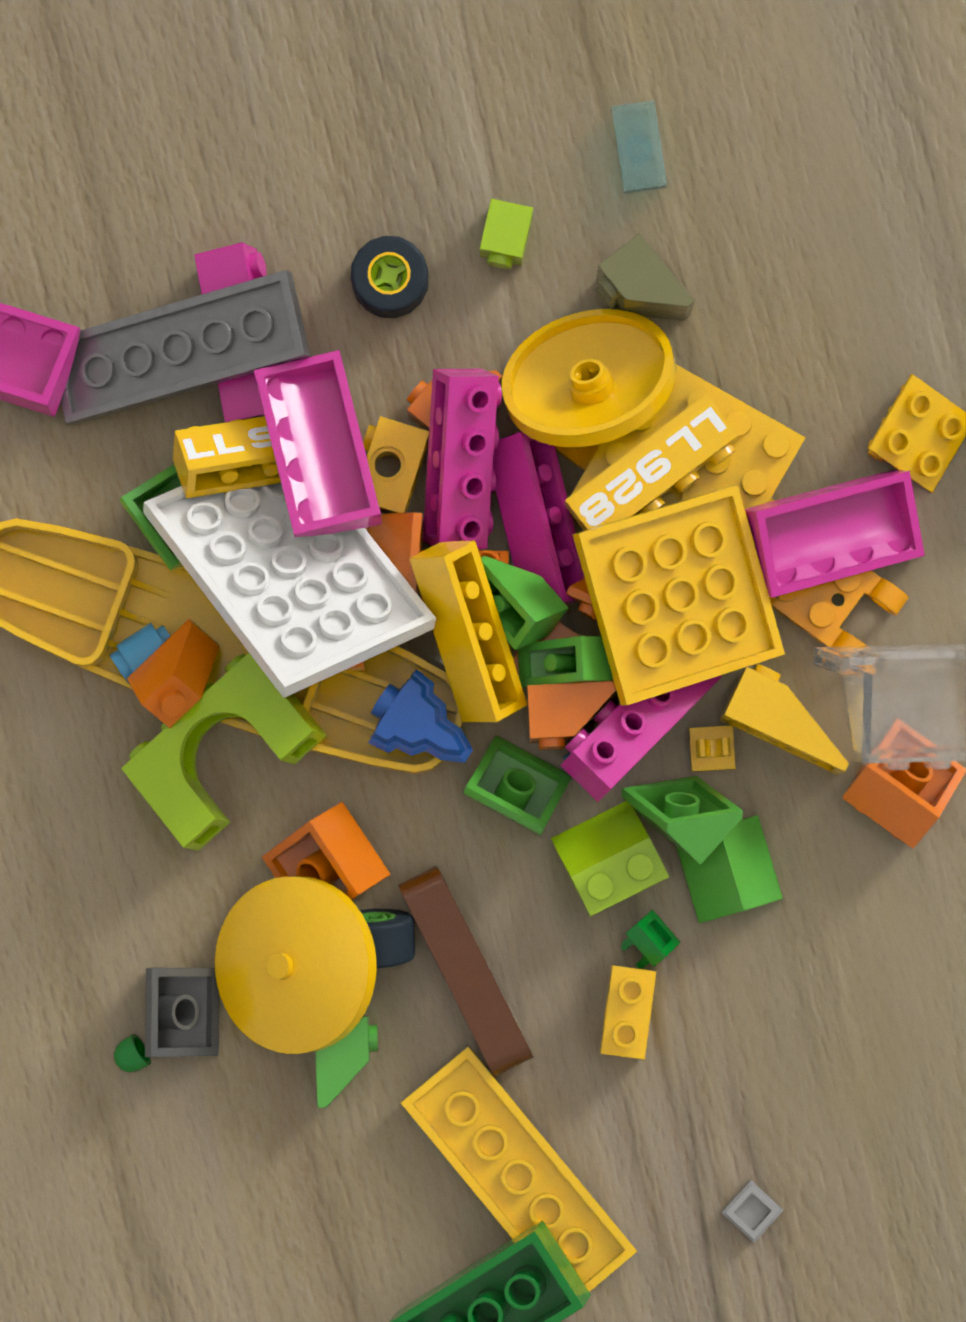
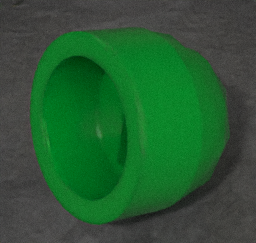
M136 1034L123 1039L115 1048L114 1061L122 1071L137 1072L151 1064V1057H145V1044Z

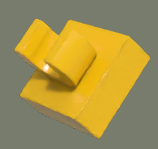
M733 725L688 729L691 772L736 769Z

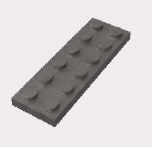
M287 270L80 330L74 361L61 399L66 424H79L253 374L254 370L311 357L292 272Z

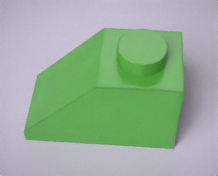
M487 556L481 557L506 639L514 650L549 636L569 607L540 575Z
M576 636L538 641L518 649L519 679L522 688H527V685L614 681L601 636Z
M363 1016L356 1027L336 1044L326 1049L315 1051L317 1108H326L370 1061V1052L378 1051L377 1025H369V1016Z

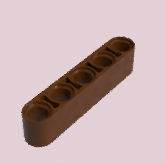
M437 865L399 884L398 887L494 1077L534 1058Z

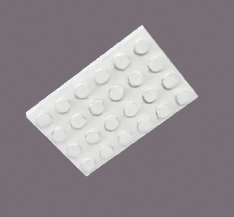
M281 483L187 499L182 486L144 502V515L283 698L431 631L435 627L436 617L365 528L333 534L294 537Z

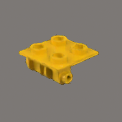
M910 374L906 383L901 386V391L893 405L888 408L886 417H883L881 420V425L873 439L868 442L869 446L867 449L869 451L867 454L877 461L882 462L885 460L899 471H910L913 481L930 493H933L966 437V412L918 377Z

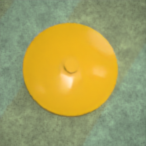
M618 309L587 310L552 321L525 339L512 354L504 369L501 386L502 395L511 420L518 429L530 438L558 447L593 446L627 435L645 424L662 408L675 384L676 362L666 334L659 326L646 317Z
M304 876L274 878L246 892L226 916L218 936L215 951L216 983L222 1003L234 1024L242 1033L258 1045L285 1054H301L326 1049L345 1038L356 1027L365 1014L373 995L377 964L372 934L357 906L347 895L333 885L316 878Z

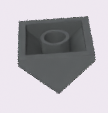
M146 968L145 1057L218 1056L219 991L216 983L215 968Z

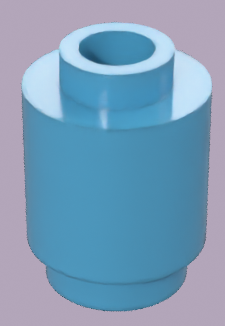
M150 622L117 644L118 650L109 656L127 681L126 678L170 637V634L163 625L155 629Z

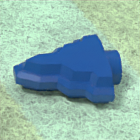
M417 669L400 689L390 683L371 711V714L380 720L368 743L387 753L399 749L414 756L426 751L442 761L465 763L473 752V748L462 729L447 719L446 704L433 693L434 683Z

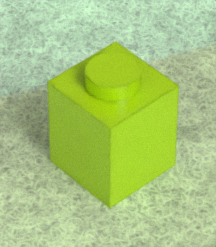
M491 198L480 245V257L487 258L486 263L488 265L502 269H512L513 264L522 266L533 219V207Z

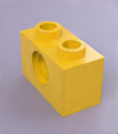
M382 416L379 417L377 427L373 425L368 426L363 441L365 451H369L367 461L380 512L386 514L407 513L428 447L429 431ZM393 456L399 460L401 467L396 475L383 477L378 474L376 465L382 457Z
M611 965L599 1051L601 1054L645 1060L657 971Z

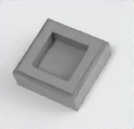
M749 1180L724 1207L721 1213L755 1243L784 1210L752 1180Z

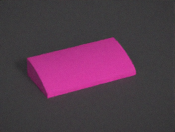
M0 303V400L55 417L74 361L80 328Z
M340 350L254 370L294 537L333 534L382 524L381 512Z
M893 469L745 508L768 595L771 598L925 556L910 471Z

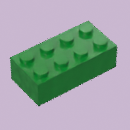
M543 1220L397 1311L389 1322H561L582 1309L591 1294Z

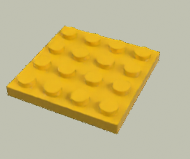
M676 364L675 384L662 408L636 430L615 440L600 444L572 494L705 394L708 395L738 434L736 442L732 444L736 451L716 467L710 461L696 471L700 479L685 491L679 493L674 488L663 496L664 506L733 485H738L744 508L768 503L806 437Z
M738 485L725 487L573 534L621 705H630L785 655Z

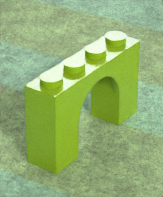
M250 653L246 655L241 654L230 661L225 667L226 673L214 684L209 683L206 685L202 698L171 728L163 723L161 726L162 731L152 741H145L138 745L129 755L131 760L121 768L183 848L196 851L201 850L231 823L205 791L196 772L197 749L203 736L211 727L225 719L242 717L256 729L281 761L294 765L327 736L294 694L285 698L281 696Z

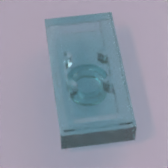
M655 101L612 106L611 111L624 194L666 188L667 181Z

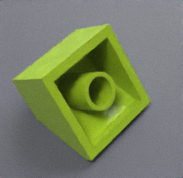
M627 801L550 838L589 917L669 878L648 833L634 808Z

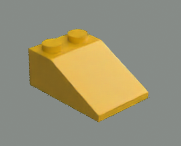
M757 664L753 669L746 667L741 672L719 720L835 775L844 773L849 763L789 687L779 682L781 674L760 664Z

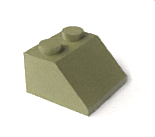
M640 233L598 265L596 277L598 287L595 291L609 309H613L616 306L619 310L633 312L643 317L684 321L690 316L694 305L693 298Z

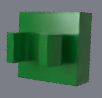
M652 909L625 933L628 937L622 942L620 948L625 951L631 945H635L640 950L643 957L635 964L640 969L646 967L649 963L655 967L681 942Z

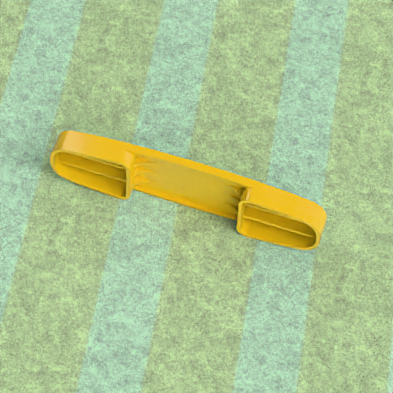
M18 518L0 522V627L22 640L129 689H132V687L122 676L109 655L118 650L117 644L150 622L155 629L163 625L171 636L188 619H191L218 643L220 647L207 684L217 682L226 673L225 667L234 658L241 654L246 655L249 653L184 566L170 571L158 554L128 546L121 541L58 525ZM398 646L365 660L366 671H342L294 693L295 697L327 735L311 751L377 768L419 774L432 771L445 762L426 751L414 756L399 749L387 753L368 743L380 720L371 714L377 700L390 683L400 689L416 669L434 683L433 693L446 704L447 719L459 728H462L463 725L447 673ZM242 717L229 718L220 722L260 736L256 729Z

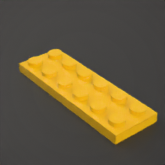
M469 1046L401 1102L402 1106L512 1239L543 1220L589 1292L638 1252Z

